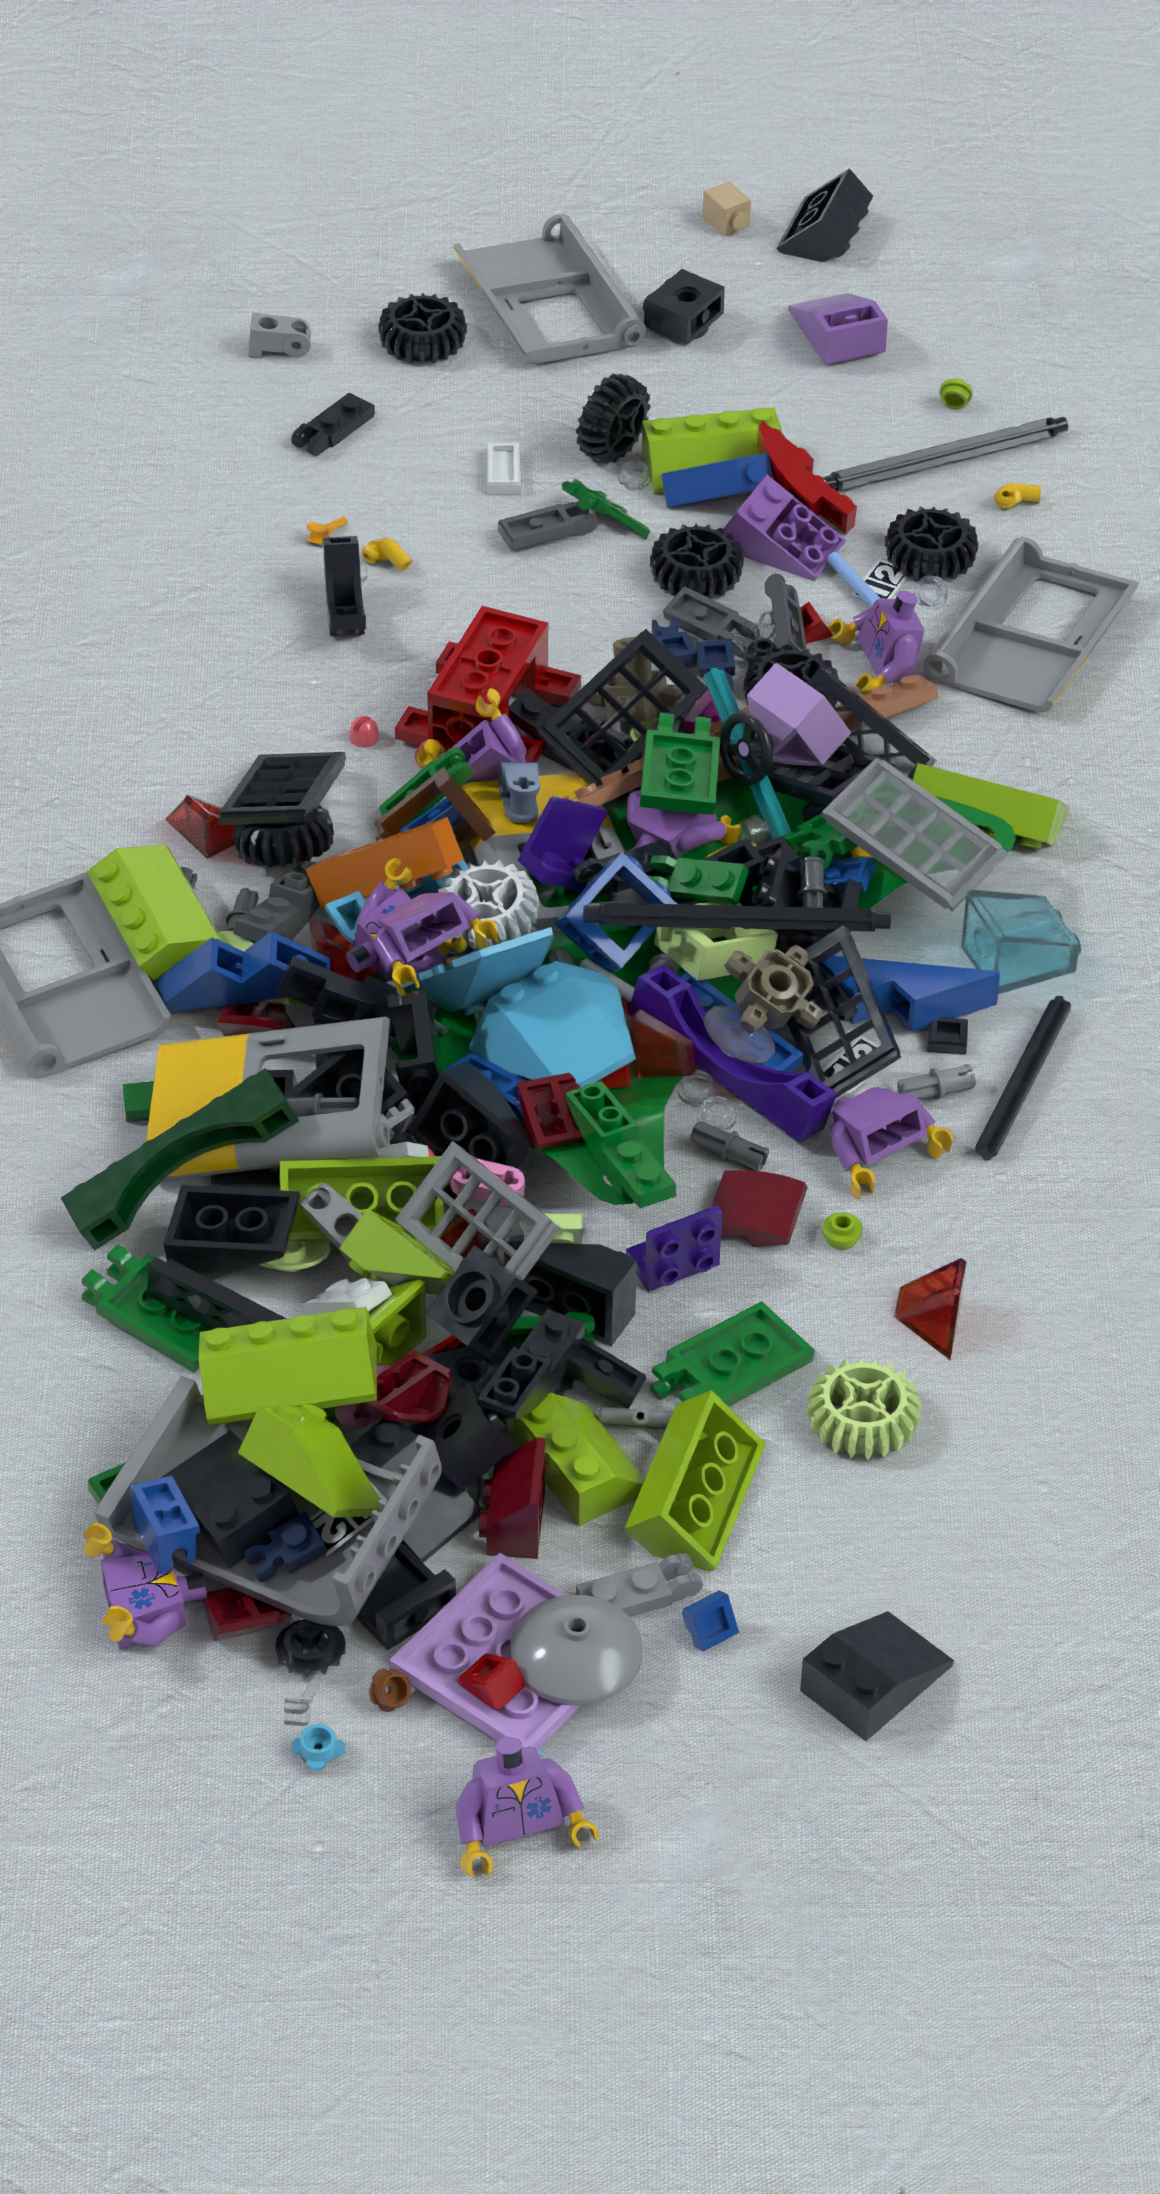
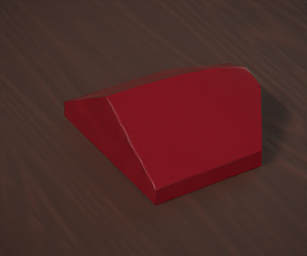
M257 1001L225 1005L218 1014V1025L223 1036L295 1028L294 1023L286 1013V1006L283 1002Z
M571 1073L517 1082L526 1132L538 1150L585 1141L566 1101V1092L581 1088Z
M414 1350L377 1376V1400L358 1404L388 1421L429 1422L435 1420L446 1409L452 1379L451 1371Z
M230 1587L207 1592V1598L202 1599L214 1641L254 1633L293 1619L292 1614Z

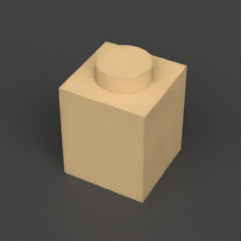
M729 181L703 191V218L720 234L725 236L750 227L751 200Z

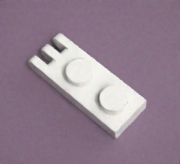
M367 1278L349 1283L347 1279H344L329 1286L325 1291L318 1294L316 1299L306 1302L303 1307L307 1315L366 1306L368 1311L391 1297L392 1293L385 1281L368 1282Z

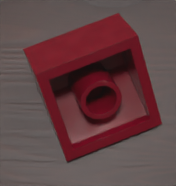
M537 1437L505 1455L494 1465L493 1478H485L483 1504H489L488 1512H480L479 1537L486 1538V1555L497 1556L499 1553H502L507 1557L538 1559L545 1499L546 1438Z

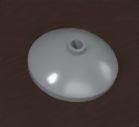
M586 1595L559 1596L534 1606L518 1621L512 1633L510 1645L511 1659H515L523 1676L525 1686L529 1690L551 1702L572 1706L600 1703L621 1693L632 1683L638 1674L643 1653L640 1632L628 1614L608 1601Z

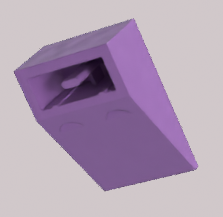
M845 293L788 305L789 312L825 365L886 352L888 319L876 301Z
M766 475L723 528L724 534H733L734 540L740 542L742 556L812 581H815L828 565V556L833 552H838L847 541L768 475Z

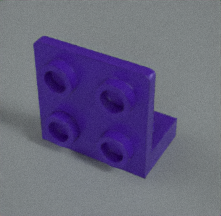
M552 796L525 844L518 861L542 884L583 892L587 883H579L573 876V872L577 865L584 861L583 859L599 831L607 811L603 807Z
M713 1206L654 1228L646 1233L645 1242L626 1248V1255L637 1259L636 1275L648 1292L663 1286L672 1285L678 1280L700 1272H706L720 1265L722 1211L718 1206Z

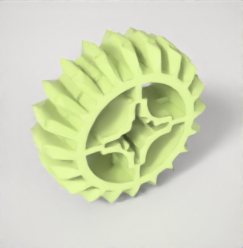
M859 1357L856 1364H850L843 1359L839 1368L829 1365L825 1374H818L814 1386L809 1391L807 1416H809V1421H811L813 1434L819 1435L822 1445L832 1444L835 1454L846 1450L850 1459L858 1453L864 1454L866 1459L869 1460L872 1453H878L885 1459L889 1449L899 1452L903 1442H910L916 1427L919 1425L921 1402L919 1396L916 1395L915 1383L908 1382L906 1372L895 1373L893 1363L882 1367L877 1358L870 1364L864 1363L861 1357ZM837 1402L842 1405L838 1410L833 1406ZM890 1406L894 1410L891 1415L886 1412V1409Z

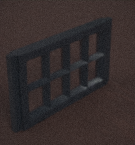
M645 629L536 732V735L587 784L595 782L596 787L603 784L601 780L603 776L617 770H621L623 773L628 768V764L634 762L645 752L647 728L628 711L643 696L661 713L674 714L675 723L707 692L708 687ZM640 652L660 670L645 685L625 667ZM618 672L638 690L623 706L604 688ZM664 676H667L684 693L670 709L650 691ZM596 693L602 696L617 711L602 726L582 709ZM575 713L595 731L580 747L560 729ZM621 717H624L642 735L627 750L606 732ZM659 719L649 730H658ZM600 737L620 755L605 771L585 753Z
M839 746L828 759L837 762L830 768L791 765L772 761L767 775L774 791L827 807L876 758L881 761L885 760L887 763H889V760ZM779 767L791 769L783 775L773 773ZM851 767L863 768L862 771L854 776L843 773ZM804 774L815 777L807 783L797 780ZM830 780L841 783L833 790L822 787Z
M345 752L259 754L219 811V825L308 823L345 766Z
M845 925L805 949L808 953V961L804 968L808 971L812 970L818 987L807 993L804 999L810 1002V1000L814 1001L822 995L829 1013L822 1016L813 1029L796 1021L797 1018L793 1015L787 1021L795 1045L803 1053V1065L806 1072H809L837 1093L836 1098L902 1058L854 939ZM842 951L849 968L824 982L818 965ZM853 977L859 994L835 1008L828 991L848 978ZM863 1002L870 1020L846 1034L839 1016ZM833 1021L839 1039L815 1053L809 1035ZM874 1028L881 1046L856 1060L850 1042ZM843 1047L850 1065L826 1079L819 1062Z

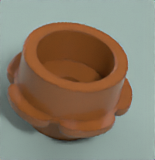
M384 1668L378 1670L373 1675L369 1688V1696L372 1703L379 1705V1709L384 1712H391L405 1705L411 1693L408 1678L394 1668L389 1669V1671Z

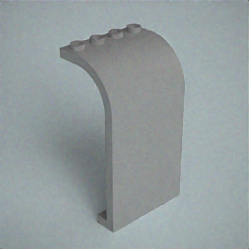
M181 1375L94 1511L98 1523L105 1525L110 1530L113 1538L148 1552L133 1524L131 1485L161 1478L229 1430L243 1441L253 1419L208 1426L204 1397L200 1394L196 1381ZM418 1435L415 1440L418 1453L410 1466L401 1463L400 1470L402 1474L387 1471L357 1459L368 1480L388 1502L380 1499L378 1504L381 1512L372 1511L373 1521L329 1556L324 1554L291 1573L283 1564L277 1568L272 1578L259 1582L254 1569L264 1564L265 1560H259L249 1565L245 1557L229 1568L200 1532L196 1534L195 1559L189 1563L184 1554L185 1549L179 1548L172 1553L173 1562L192 1572L202 1573L206 1578L302 1619L328 1626L348 1625L355 1620L441 1476V1461L435 1442ZM283 1484L290 1492L299 1515L306 1512L310 1518L321 1510L315 1504Z

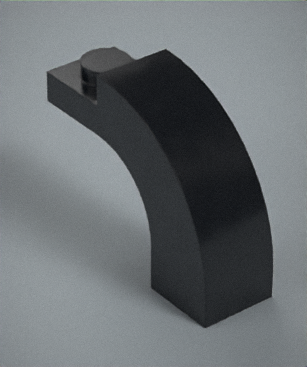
M357 536L322 538L329 634L330 636L365 634L366 615L362 599Z

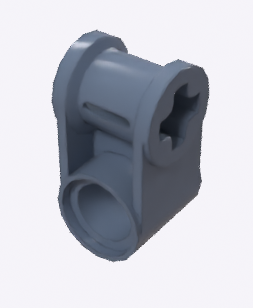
M500 762L499 794L502 795L506 818L512 822L522 824L535 821L538 816L536 795L540 791L541 784L538 763Z

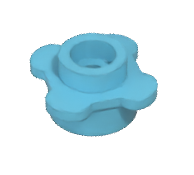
M313 1724L305 1728L300 1738L292 1742V1752L295 1755H301L307 1761L310 1770L321 1771L331 1759L344 1755L345 1744L341 1740H336L335 1732L329 1726Z

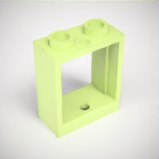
M705 902V903H700V904H694V905H729V906H743V905H742L741 903H739V902H738L737 905H734V904H725V903H715V902ZM657 927L654 944L692 977L700 981L732 975L724 965L734 951L743 952L752 958L750 961L757 964L765 951L775 949L778 934L774 930L743 929L732 927L731 929ZM722 936L728 939L720 942L710 940Z

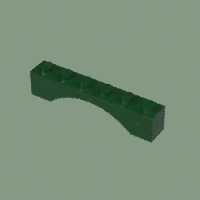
M264 1068L255 1075L249 1076L241 1084L222 1096L214 1098L209 1104L189 1117L181 1119L159 1136L148 1140L140 1148L121 1160L110 1164L99 1174L77 1185L72 1191L62 1196L61 1200L77 1229L95 1251L127 1231L137 1211L149 1194L168 1175L184 1163L203 1153L223 1146L246 1142H267L299 1122V1119L268 1070Z

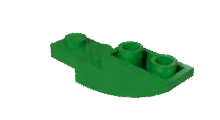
M602 1081L566 1092V1101L588 1148L602 1172L621 1198L630 1196L639 1209L676 1197V1183L641 1142L638 1136V1124Z

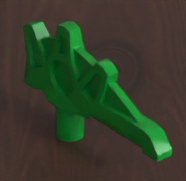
M574 479L572 482L566 481L562 483V490L579 500L578 505L582 510L591 509L607 515L647 539L650 533L649 528L629 516L624 507L608 500V495L604 492L589 489L577 479Z

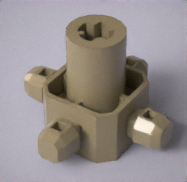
M636 637L615 641L612 644L614 657ZM641 652L625 666L643 685L660 671L652 670L651 661ZM619 672L604 686L622 706L638 692ZM666 676L650 689L668 708H671L684 695L676 685H667ZM598 693L588 701L592 706L606 707L607 719L617 712ZM645 696L628 710L639 722L656 720L661 713ZM621 717L617 722L628 721L624 717Z
M800 946L791 947L785 954L780 950L765 951L757 964L750 961L752 958L743 952H733L724 966L736 979L740 977L744 980L735 993L737 1006L744 1011L740 1018V1027L743 1030L753 1034L758 1032L763 1025L768 1029L783 1028L792 1015L803 1026L812 1029L815 1027L824 1013L812 1000L808 1002L804 999L814 985L811 973L804 968L808 961L807 951Z

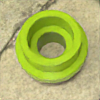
M955 378L944 381L940 386L939 393L941 401L945 406L961 409L972 399L973 390L968 383Z
M844 1212L834 1213L823 1221L822 1234L826 1242L835 1249H850L855 1246L862 1236V1223L852 1214Z

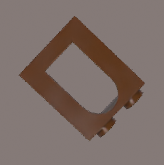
M445 767L374 822L379 836L375 838L376 841L399 834L401 827L443 793L464 818L452 828L460 850L478 835L483 841H486L496 832L490 820Z

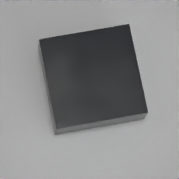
M941 1017L931 1021L929 1024L928 1052L966 1055L968 1019Z

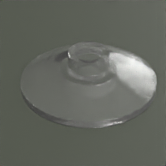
M715 1006L707 1012L704 1018L705 1028L713 1041L726 1055L757 1064L765 1063L771 1059L775 1052V1044L764 1026L758 1032L749 1034L740 1027V1018L744 1013L743 1011L729 1006Z

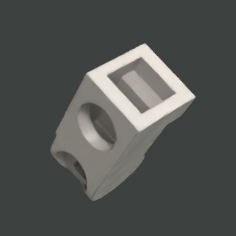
M252 313L249 357L262 358V351L285 352L292 357H301L309 352L311 347V328L308 322L295 317Z
M324 1182L299 1204L300 1209L310 1222L338 1249L362 1216L342 1195H338ZM339 1249L340 1254L350 1262L351 1258Z

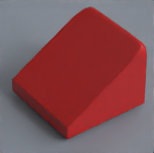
M810 602L801 607L806 644L833 636L822 617Z
M487 1653L482 1655L457 1679L458 1684L495 1710L502 1709L525 1687L523 1676L515 1659Z

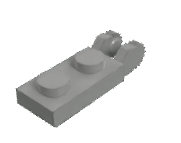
M678 1553V1555L667 1556L659 1564L655 1562L577 1584L576 1595L603 1599L616 1605L628 1614L629 1617L670 1606L672 1602L685 1599L688 1596L692 1597V1595L700 1592L704 1585L700 1575L688 1573L693 1569L692 1566H694L690 1555Z

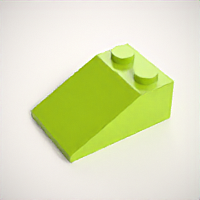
M366 1209L339 1248L351 1258L348 1265L354 1271L367 1279L371 1276L375 1281H385L387 1286L420 1278L426 1282V1294L438 1295L456 1272L405 1228L369 1209Z
M282 1403L278 1407L258 1408L238 1451L240 1455L332 1517L372 1516L373 1510L381 1512L378 1504L380 1500L340 1429L325 1419L326 1413L323 1410L310 1404H303L302 1407H292Z

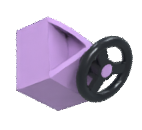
M775 663L747 694L750 714L738 712L729 716L724 722L719 736L720 755L725 768L735 780L745 785H755L765 779L770 771L772 761L791 765H823L851 732L824 695ZM739 723H744L745 727L742 738L737 743H730L733 728ZM732 755H739L741 759L746 760L753 774H747L740 770Z

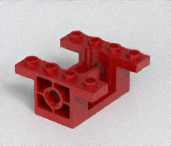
M481 606L459 643L449 641L437 659L436 674L439 675L427 692L428 711L408 706L394 728L395 739L415 745H420L428 739H435L440 741L446 751H448L449 748L451 749L482 721L487 720L490 723L493 721L491 717L482 716L476 710V702L479 695L486 704H492L487 697L490 688L495 689L500 695L499 711L501 714L506 713L509 717V699L514 691L515 694L520 696L528 689L547 703L564 706L581 688V675L548 667V622ZM520 735L526 748V763H536L543 752V741Z

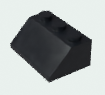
M850 168L804 197L776 249L781 254L819 262H825L833 256L836 258L841 257L849 250L851 238L860 230L858 225L869 213L868 206L874 196Z

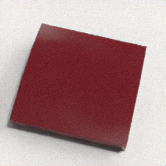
M750 1170L724 1171L712 1207L718 1206L722 1211L721 1238L747 1236L752 1247L789 1245L808 1189L806 1183L791 1177Z

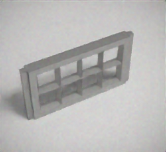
M453 1141L395 1219L455 1271L464 1259L461 1254L477 1232L480 1231L491 1240L484 1249V1252L493 1257L499 1248L511 1257L506 1267L522 1279L526 1277L561 1229L559 1225ZM462 1166L473 1176L454 1200L443 1190ZM483 1183L493 1193L478 1214L473 1216L464 1208V1205L478 1186ZM439 1197L450 1207L431 1231L420 1221ZM504 1200L513 1208V1211L495 1234L484 1223L499 1202ZM459 1214L470 1224L453 1248H451L440 1238ZM523 1216L534 1225V1228L516 1251L505 1242V1239Z

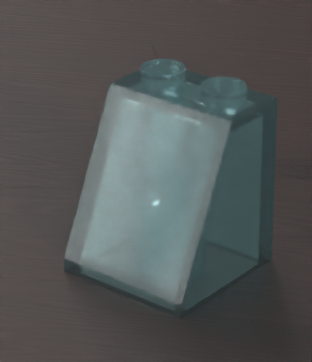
M970 890L966 892L961 948L976 969L1000 972L998 995L1076 972L1078 955L1081 953L1079 938L1075 933L1070 932L1063 922L1060 911L1054 909L1045 896Z

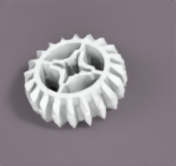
M484 859L481 866L475 867L469 862L468 870L461 871L456 869L454 878H445L444 888L438 889V893L453 892L459 895L481 915V920H492L497 924L499 943L492 939H487L488 947L521 937V934H530L531 925L537 923L539 899L536 886L532 880H529L525 870L518 871L514 863L504 867L500 859L494 865H489ZM466 929L451 941L455 942L459 937H463L467 941V947L470 946L474 952L479 950L476 947L473 929Z

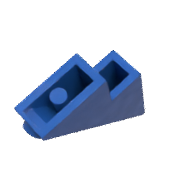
M272 931L245 951L212 937L154 980L152 984L169 1013L288 998L278 994L277 989L292 956L330 970V958Z
M832 956L821 963L832 977L849 968L844 956ZM861 958L884 1014L892 1012L911 1031L928 1027L931 1021L941 1017L956 1018L997 1005L1000 982L999 971ZM853 977L839 984L851 998L859 994ZM863 1002L856 1006L858 1009L857 1015L851 1017L848 1021L854 1024L870 1019Z

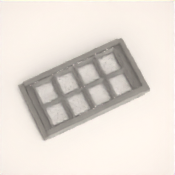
M878 758L852 781L821 814L830 826L944 909L948 908L952 912L1008 853L996 840L885 760L881 761Z

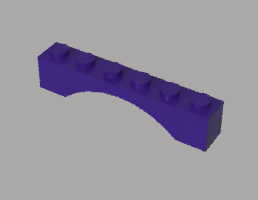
M664 964L638 977L627 1013L639 1021L642 1026L651 1030L674 1050L680 1052L702 1071L708 1073L730 1092L736 1094L759 1114L768 1118L799 1143L824 1130L837 1095L835 1091L809 1072L775 1070L757 1063L741 1053L724 1038L710 1021L699 1003L692 985Z

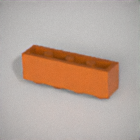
M448 817L331 856L306 868L321 910H325L326 904L357 891L360 892L362 897H369L381 880L386 881L388 878L385 873V866L388 861L394 858L401 861L399 867L394 872L395 877L401 875L406 867L411 869L412 872L409 882L403 885H396L403 890L421 884L420 878L430 875L433 881L452 874V866L464 860Z

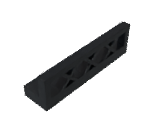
M820 667L807 683L814 689L819 685L828 692L829 703L836 712L850 711L856 716L857 731L851 732L843 742L848 748L867 753L864 748L863 735L878 734L883 738L884 754L875 756L888 759L889 763H891V758L905 756L916 765L907 776L912 781L917 763L932 767L937 761L827 669ZM835 699L844 707L835 708ZM862 721L867 726H869L871 730H863ZM857 736L858 744H856L849 737ZM890 745H892L899 752L890 753Z
M154 1257L148 1265L147 1296L211 1329L249 1325L260 1321L268 1322L287 1319L170 1258L165 1262Z

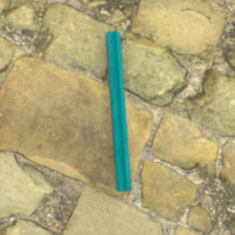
M712 668L710 672L704 674V682L708 687L709 694L723 725L729 716L741 711L724 671ZM739 723L733 728L730 743H737L742 738L745 727L744 723ZM735 755L741 770L744 773L753 774L746 760L741 759L739 755ZM768 775L758 784L748 785L770 839L772 840L791 833Z

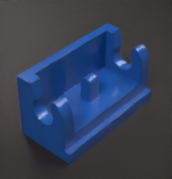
M173 1476L131 1485L133 1524L159 1574L171 1571L173 1565L172 1553L179 1548L185 1549V1557L191 1563L196 1556V1534L200 1533V1528Z

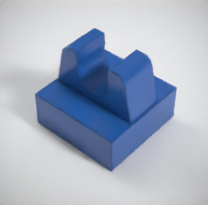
M720 1590L683 1608L681 1612L686 1629L691 1633L694 1647L701 1651H705L739 1633L729 1596Z

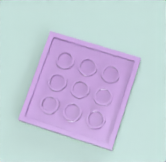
M499 1553L389 1660V1669L394 1668L408 1678L410 1685L497 1742L504 1737H516L522 1742L523 1748L532 1746L538 1750L581 1707L551 1702L536 1695L525 1686L502 1709L495 1710L458 1684L457 1679L485 1653L511 1659L510 1645L512 1633L522 1616L543 1601L567 1595L502 1553Z

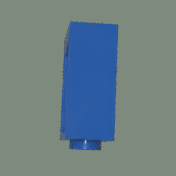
M623 852L605 865L554 923L591 960L611 974L620 970L657 927L643 925L624 948L621 949L595 923L583 922L582 911L584 905H588L615 874L648 904H677L670 898L671 894L665 886L659 882L652 881L643 872L642 865L635 858L626 856Z

